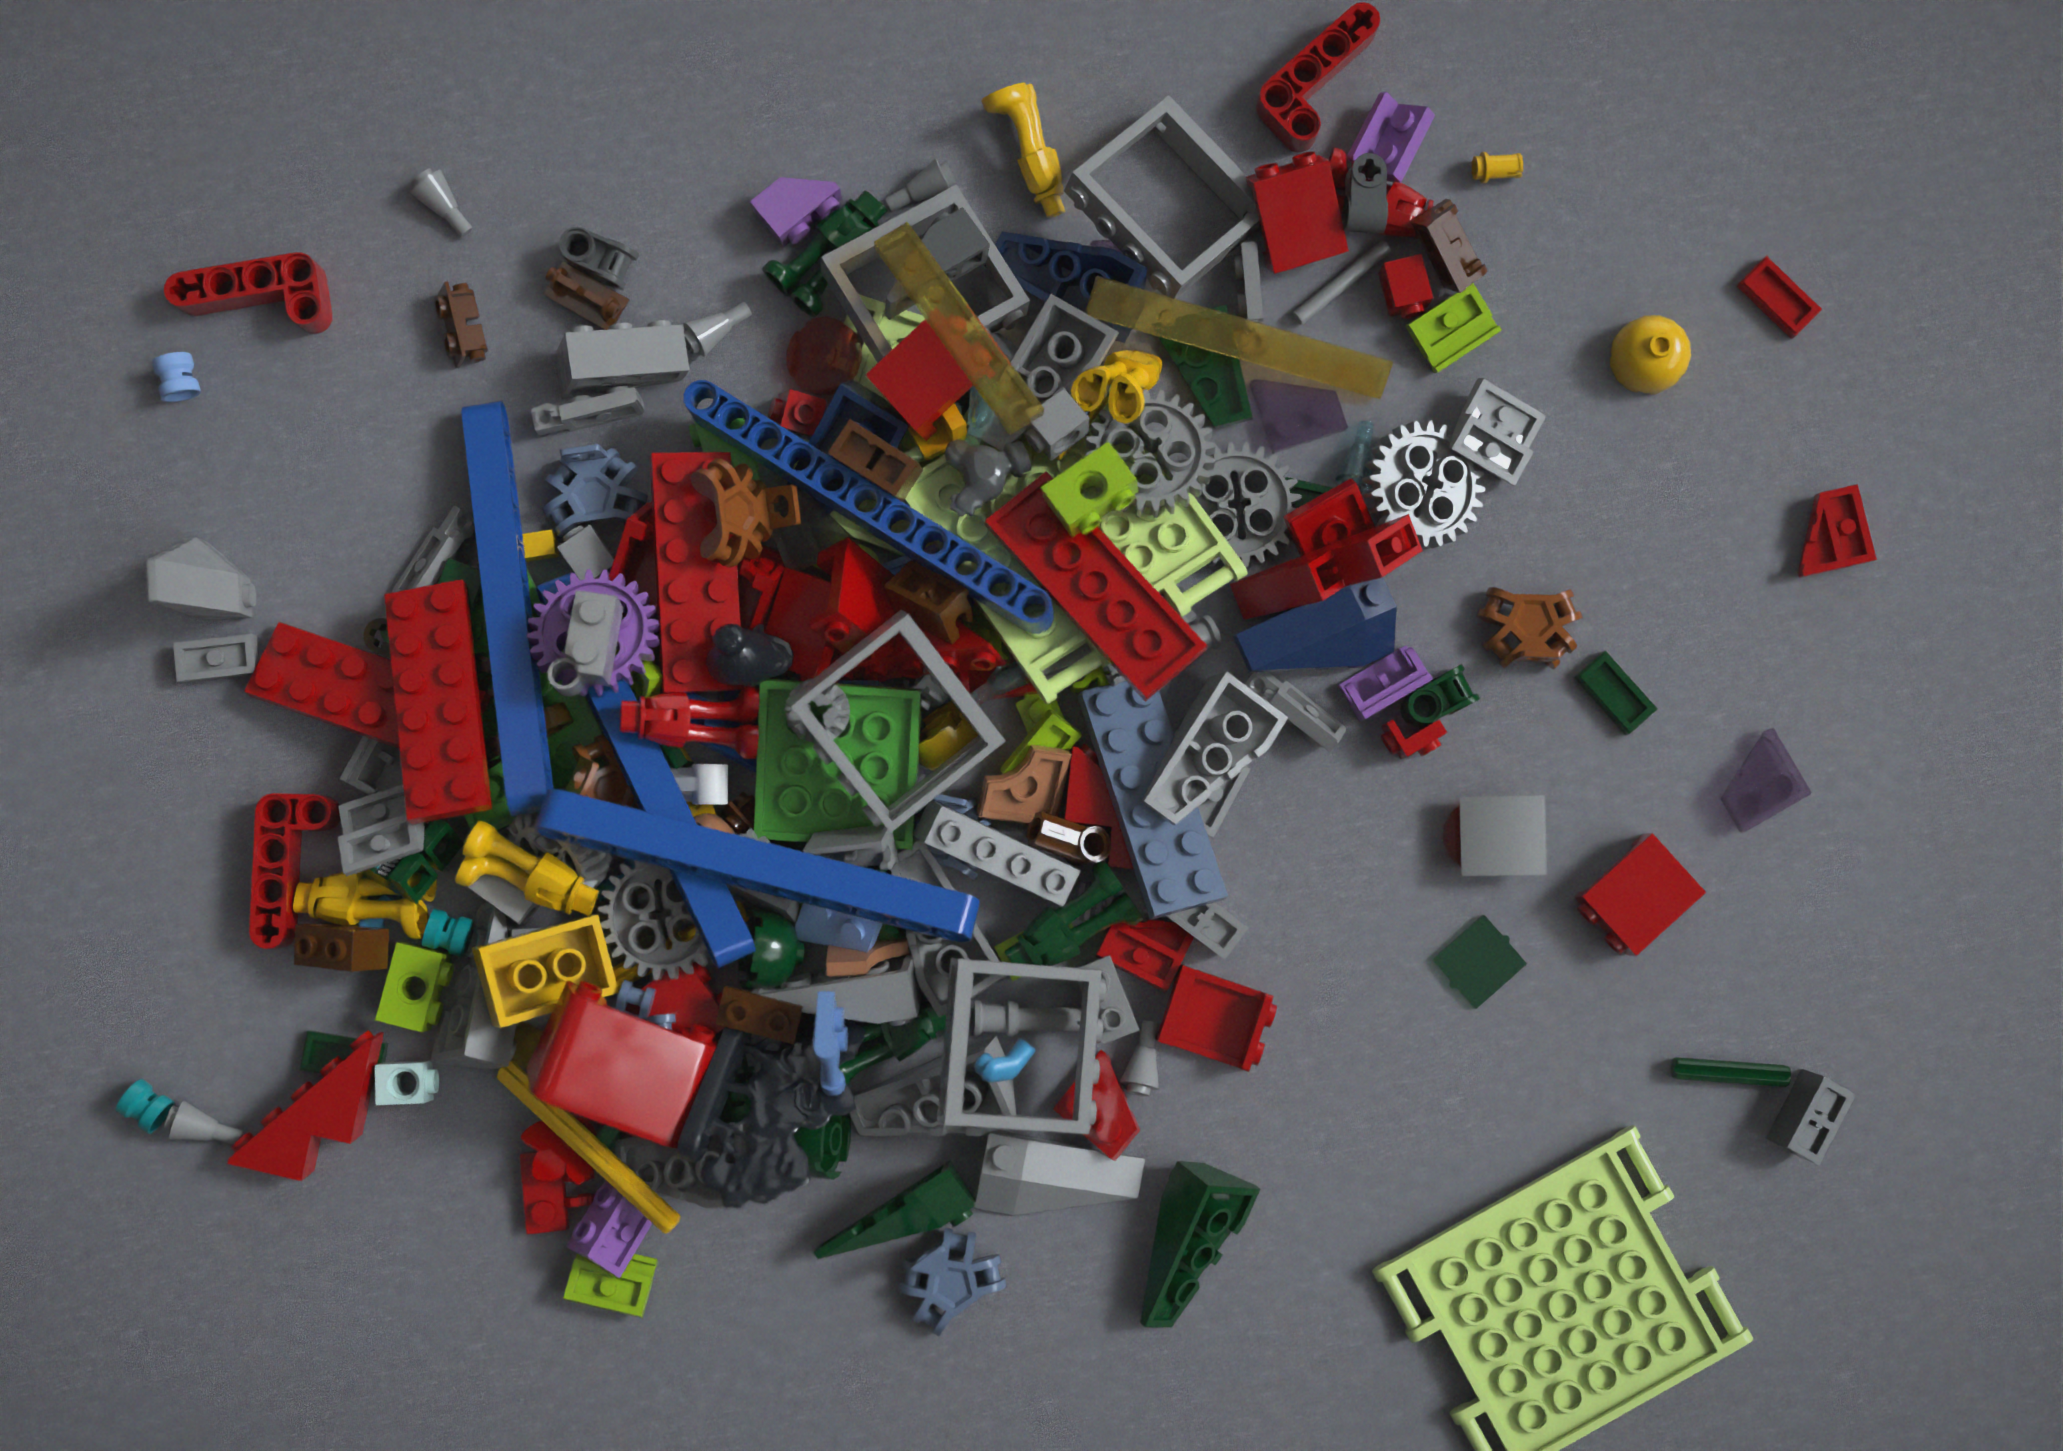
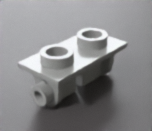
M1109 955L1079 967L1102 970L1101 978H1104L1106 981L1104 1002L1099 1003L1098 1019H1102L1103 1022L1102 1044L1139 1031L1140 1029L1111 956ZM1078 981L1080 989L1083 992V981Z

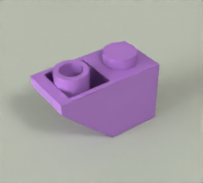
M779 177L752 199L750 204L755 215L784 248L790 242L796 244L810 232L809 226L820 217L823 219L840 207L839 202L843 199L840 187L835 182Z

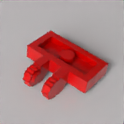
M537 1151L521 1153L520 1166L526 1234L568 1230V1207L591 1205L595 1194L581 1193L574 1196H566L565 1182H572L566 1174L552 1182L533 1180L531 1168ZM594 1170L591 1176L585 1182L595 1178Z

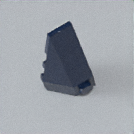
M1001 232L995 246L1022 289L1045 302L1050 294H1053L1118 331L1119 334L1115 340L1122 343L1126 342L1143 310L1147 267L1111 248L1093 247L1073 242H1062L1029 235Z
M1382 577L1345 586L1324 601L1291 609L1234 635L1233 638L1249 673L1292 671L1293 669L1315 668L1316 670L1348 666V668H1360L1394 653L1397 606Z

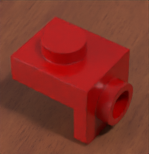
M789 389L781 393L779 398H773L768 418L790 432L812 437L824 415L826 401L822 398Z
M1393 719L1381 725L1384 731L1381 739L1391 755L1397 753L1400 759L1406 758L1418 751L1421 757L1441 746L1438 738L1448 733L1440 719L1423 727L1407 738H1404Z

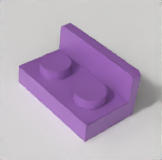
M1380 92L1347 155V159L1353 164L1357 157L1362 154H1377L1386 164L1387 181L1401 183L1435 114L1427 106L1398 104L1389 93Z
M605 1181L595 1193L594 1200L584 1217L575 1226L572 1237L567 1243V1248L586 1257L611 1275L620 1278L651 1227L652 1222L608 1181Z

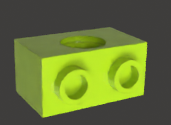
M1109 441L1041 487L1045 502L1071 537L1080 532L1082 534L1091 532L1102 522L1101 517L1113 509L1120 511L1134 501L1135 494L1138 493L1136 477ZM1091 486H1096L1103 490L1102 494L1096 499L1083 497V491Z
M396 942L375 1020L418 1032L430 1031L432 1025H437L442 1016L444 1003L439 1000L443 986L447 987L453 976L454 964L450 963L452 955L449 952L433 950L410 942ZM416 976L420 977L426 985V991L420 999L414 997L410 991V983Z

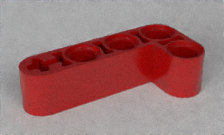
M1361 2L1351 6L1261 87L1256 104L1257 115L1291 151L1299 153L1309 150L1315 143L1320 130V117L1307 100L1373 41L1380 24V14L1376 7L1370 3ZM1354 24H1355L1356 26H1360V25H1362V24L1366 25V27H1364V26L1359 27V28L1353 33L1352 38H1350L1349 35H1350V33H1351V31H1352V28H1353ZM1330 45L1335 46L1339 49L1341 55L1337 57L1328 56L1323 48ZM1302 70L1307 71L1313 80L1302 82L1296 78L1294 73ZM1273 95L1278 96L1285 105L1277 108L1272 107L1267 103L1266 98ZM1298 123L1304 124L1309 128L1310 134L1306 136L1298 135L1293 131L1292 126Z
M302 252L177 272L172 274L164 284L166 299L176 308L190 316L285 301L289 318L306 332L319 334L329 328L332 322V308L325 271L309 255ZM310 267L309 277L304 281L297 282L299 271ZM266 274H272L270 284L267 287L259 288L260 279ZM229 280H233L231 291L221 295L220 289L222 285ZM310 305H316L315 315L310 319L303 320L304 310Z
M271 793L263 796L256 805L249 933L251 940L259 948H284L295 939V925L298 924V913H295L293 910V901L297 885L300 883L302 831H328L338 825L341 821L339 803L332 797L316 794ZM281 801L286 807V814L283 820L277 822L273 818L272 811L273 807ZM321 802L325 806L326 815L320 823H316L312 818V809ZM279 841L284 847V854L276 862L271 857L270 850L272 845ZM275 880L282 886V895L277 901H273L268 892L269 886ZM268 909H281V914H268ZM268 927H279V934H268Z

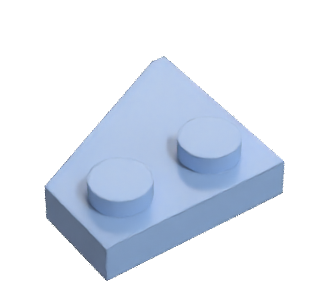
M803 903L795 929L797 940L868 952L875 945L883 923Z

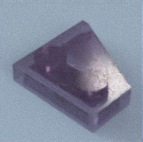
M1260 379L1250 382V387L1273 454L1348 429L1336 391Z
M1770 728L1762 733L1720 800L1737 829L1742 833L1811 795L1812 792L1775 729Z

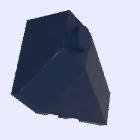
M851 379L839 385L809 444L830 456L828 454L829 450L849 419H851L893 447L898 448L910 424L886 399ZM800 459L794 470L806 469L811 460ZM831 480L826 485L825 490H838L843 485L844 480ZM797 487L801 522L799 525L783 527L782 529L801 540L834 510ZM782 495L778 503L775 504L774 511L779 512L783 518L788 514L789 504L786 497Z

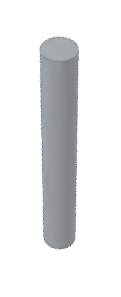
M1383 240L1378 242L1294 311L1293 316L1297 322L1303 325L1391 253L1387 243Z

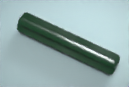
M1679 1057L1673 1058L1671 1063L1672 1077L1680 1080L1787 1087L1791 1082V1069L1785 1065Z

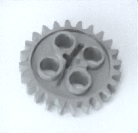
M1144 389V410L1134 421L1119 423L1111 416L1110 412L1103 409L1100 411L1102 423L1092 422L1091 433L1094 436L1086 438V448L1091 451L1086 452L1085 457L1108 441L1112 447L1119 443L1129 445L1132 448L1130 452L1118 453V455L1133 475L1137 477L1141 474H1148L1155 478V481L1149 485H1143L1137 481L1138 493L1135 494L1136 497L1131 504L1136 506L1137 517H1141L1145 507L1151 509L1153 517L1156 518L1158 517L1159 507L1165 506L1166 510L1172 515L1174 514L1176 501L1186 508L1189 506L1190 498L1188 493L1196 497L1201 496L1202 487L1199 483L1209 484L1211 474L1207 470L1214 469L1215 459L1211 455L1215 454L1216 443L1207 442L1212 438V428L1200 429L1204 425V414L1192 418L1193 403H1189L1181 408L1179 407L1180 395H1175L1170 402L1165 401L1164 390L1159 391L1156 399H1150L1147 389ZM1152 422L1162 424L1165 429L1160 432H1152L1146 426ZM1131 426L1135 427L1136 430L1139 432V437L1135 432L1128 428ZM1144 447H1145L1146 450L1149 452V453H1146L1145 455L1143 454ZM1158 452L1157 461L1156 458L1153 456V453ZM1174 453H1181L1188 460L1183 463H1175L1169 459V456ZM1162 470L1173 479L1166 480L1162 474ZM1096 487L1097 492L1103 491L1101 488ZM1128 505L1126 508L1122 509L1121 511H1122V512H1125V511L1130 507V505Z
M1429 420L1421 423V425H1419L1418 421L1406 424V428L1402 425L1392 429L1393 435L1390 433L1380 438L1383 446L1379 445L1371 449V452L1377 459L1365 462V466L1373 471V475L1362 478V482L1372 485V491L1367 492L1363 496L1366 499H1374L1376 503L1368 510L1369 514L1380 512L1382 517L1379 519L1377 526L1409 514L1422 548L1427 547L1428 544L1430 548L1442 546L1443 543L1447 544L1456 541V535L1468 532L1465 523L1468 524L1477 520L1471 510L1483 507V504L1475 498V494L1485 492L1484 487L1476 485V479L1482 477L1484 472L1474 471L1472 466L1475 463L1449 449L1453 433L1447 436L1446 424L1437 426L1434 429L1433 421ZM1410 452L1414 455L1416 459V467L1412 466V464L1410 463ZM1443 467H1446L1449 471V481L1444 477ZM1399 488L1405 494V504H1403L1399 499ZM1433 502L1437 505L1439 509L1438 517H1436L1433 513Z
M1229 442L1225 454H1222L1216 446L1215 454L1212 455L1215 459L1214 469L1207 470L1211 474L1210 481L1219 480L1225 485L1226 494L1220 498H1213L1207 493L1206 484L1199 483L1202 487L1201 496L1194 497L1212 521L1217 518H1223L1230 523L1231 533L1224 538L1247 569L1251 557L1259 565H1263V552L1266 551L1275 558L1278 555L1275 543L1285 547L1289 544V539L1283 533L1284 531L1289 532L1283 516L1296 509L1291 506L1300 501L1302 496L1290 493V489L1298 481L1297 479L1285 480L1284 476L1290 468L1288 465L1279 469L1274 466L1278 459L1277 454L1266 460L1263 458L1264 446H1261L1255 454L1250 453L1249 442L1244 443L1241 452H1236L1233 443ZM1231 472H1236L1238 476L1240 503H1247L1241 514L1245 531L1244 540L1238 537L1237 511L1235 508L1228 507L1234 499V489L1230 478ZM1250 475L1261 477L1264 481L1265 489L1260 493L1250 492L1245 487V478ZM1256 513L1265 515L1269 519L1270 528L1264 532L1254 530L1249 522L1250 516ZM1216 558L1211 564L1215 565L1220 558Z
M634 860L636 865L634 869L627 864H621L620 867L625 876L622 879L610 876V881L616 887L614 892L602 891L601 893L610 900V904L598 907V911L608 914V920L601 922L602 928L610 929L611 934L605 938L606 944H617L611 956L619 958L626 955L627 958L623 965L625 969H631L638 963V976L645 977L650 968H652L654 980H661L665 969H667L671 979H678L679 967H682L687 974H693L694 967L692 961L694 960L700 965H707V959L703 954L707 949L697 928L694 938L690 941L684 942L679 937L678 928L680 924L687 919L692 922L693 920L684 901L678 903L672 896V888L675 882L669 870ZM658 879H661L663 884L662 901L656 888V881ZM644 887L649 892L650 901L645 908L639 910L633 903V895L639 888ZM663 907L672 910V916L667 917L665 922L656 918V913L662 912ZM646 927H651L656 933L655 944L649 949L643 948L639 941V935ZM666 928L668 930L669 937L672 940L671 950H667L665 944Z

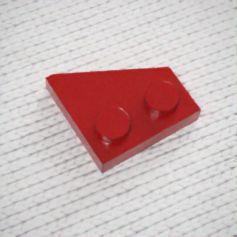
M1164 920L1141 921L1135 926L1118 923L1109 927L1095 957L1102 959L1110 955L1116 968L1166 993L1194 936L1175 922H1164Z
M1100 1050L1095 1056V1059H1098L1100 1064L1099 1080L1097 1084H1093L1092 1100L1096 1101L1097 1107L1096 1120L1093 1125L1090 1124L1089 1134L1082 1135L1110 1159L1116 1161L1139 1133L1140 1128L1133 1112H1131L1128 1106L1127 1097L1122 1085L1118 1082L1109 1055ZM1075 1082L1053 1108L1064 1119H1073Z

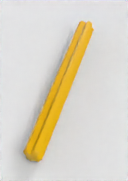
M509 1061L507 1067H502L498 1070L496 1077L508 1090L662 1233L667 1234L677 1226L681 1218L680 1214L571 1113L539 1100L530 1092L528 1075L517 1063Z

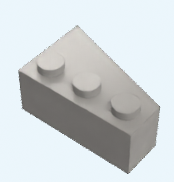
M659 320L648 323V327L632 328L630 323H618L609 326V330L593 331L592 326H577L569 329V332H565L555 352L561 399L573 397L572 389L596 386L597 393H603L609 390V385L633 384V387L636 388L683 380L690 371L683 324L671 325V322L668 320Z

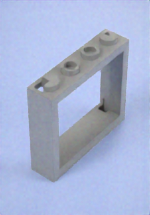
M1169 95L1074 170L1064 189L1066 195L1074 202L1073 206L1076 209L1082 210L1095 224L1097 231L1103 237L1109 238L1122 254L1147 267L1146 278L1149 280L1151 287L1154 290L1157 288L1170 303L1261 228L1253 191L1246 182L1247 176ZM1152 129L1241 219L1238 224L1183 270L1161 250L1093 179L1096 174Z
M957 184L821 257L822 275L877 363L892 348L846 275L926 233L933 220L944 212L952 214L963 207L990 243L985 264L1008 299L963 324L962 326L968 333L962 338L972 346L979 334L994 333L1003 327L1006 330H1011L1015 328L1017 322L1026 318L1025 315L1030 303L1029 298Z
M903 610L897 612L786 700L793 709L787 716L801 734L809 729L818 741L812 748L826 765H829L832 761L837 764L843 772L837 779L851 796L859 792L868 803L862 810L875 827L883 823L890 832L894 831L1005 742V739L922 631ZM899 633L978 736L886 808L805 705L891 637Z
M951 958L937 1121L944 1125L1089 1134L1090 1124L1093 1125L1095 1123L1097 1113L1096 1101L1092 1100L1093 1084H1097L1100 1074L1099 1060L1095 1059L1096 1043L1101 1042L1103 1035L1102 1019H1098L1099 1003L1104 1002L1106 995V981L1104 978H1101L1102 970ZM973 973L1083 981L1073 1119L962 1112Z

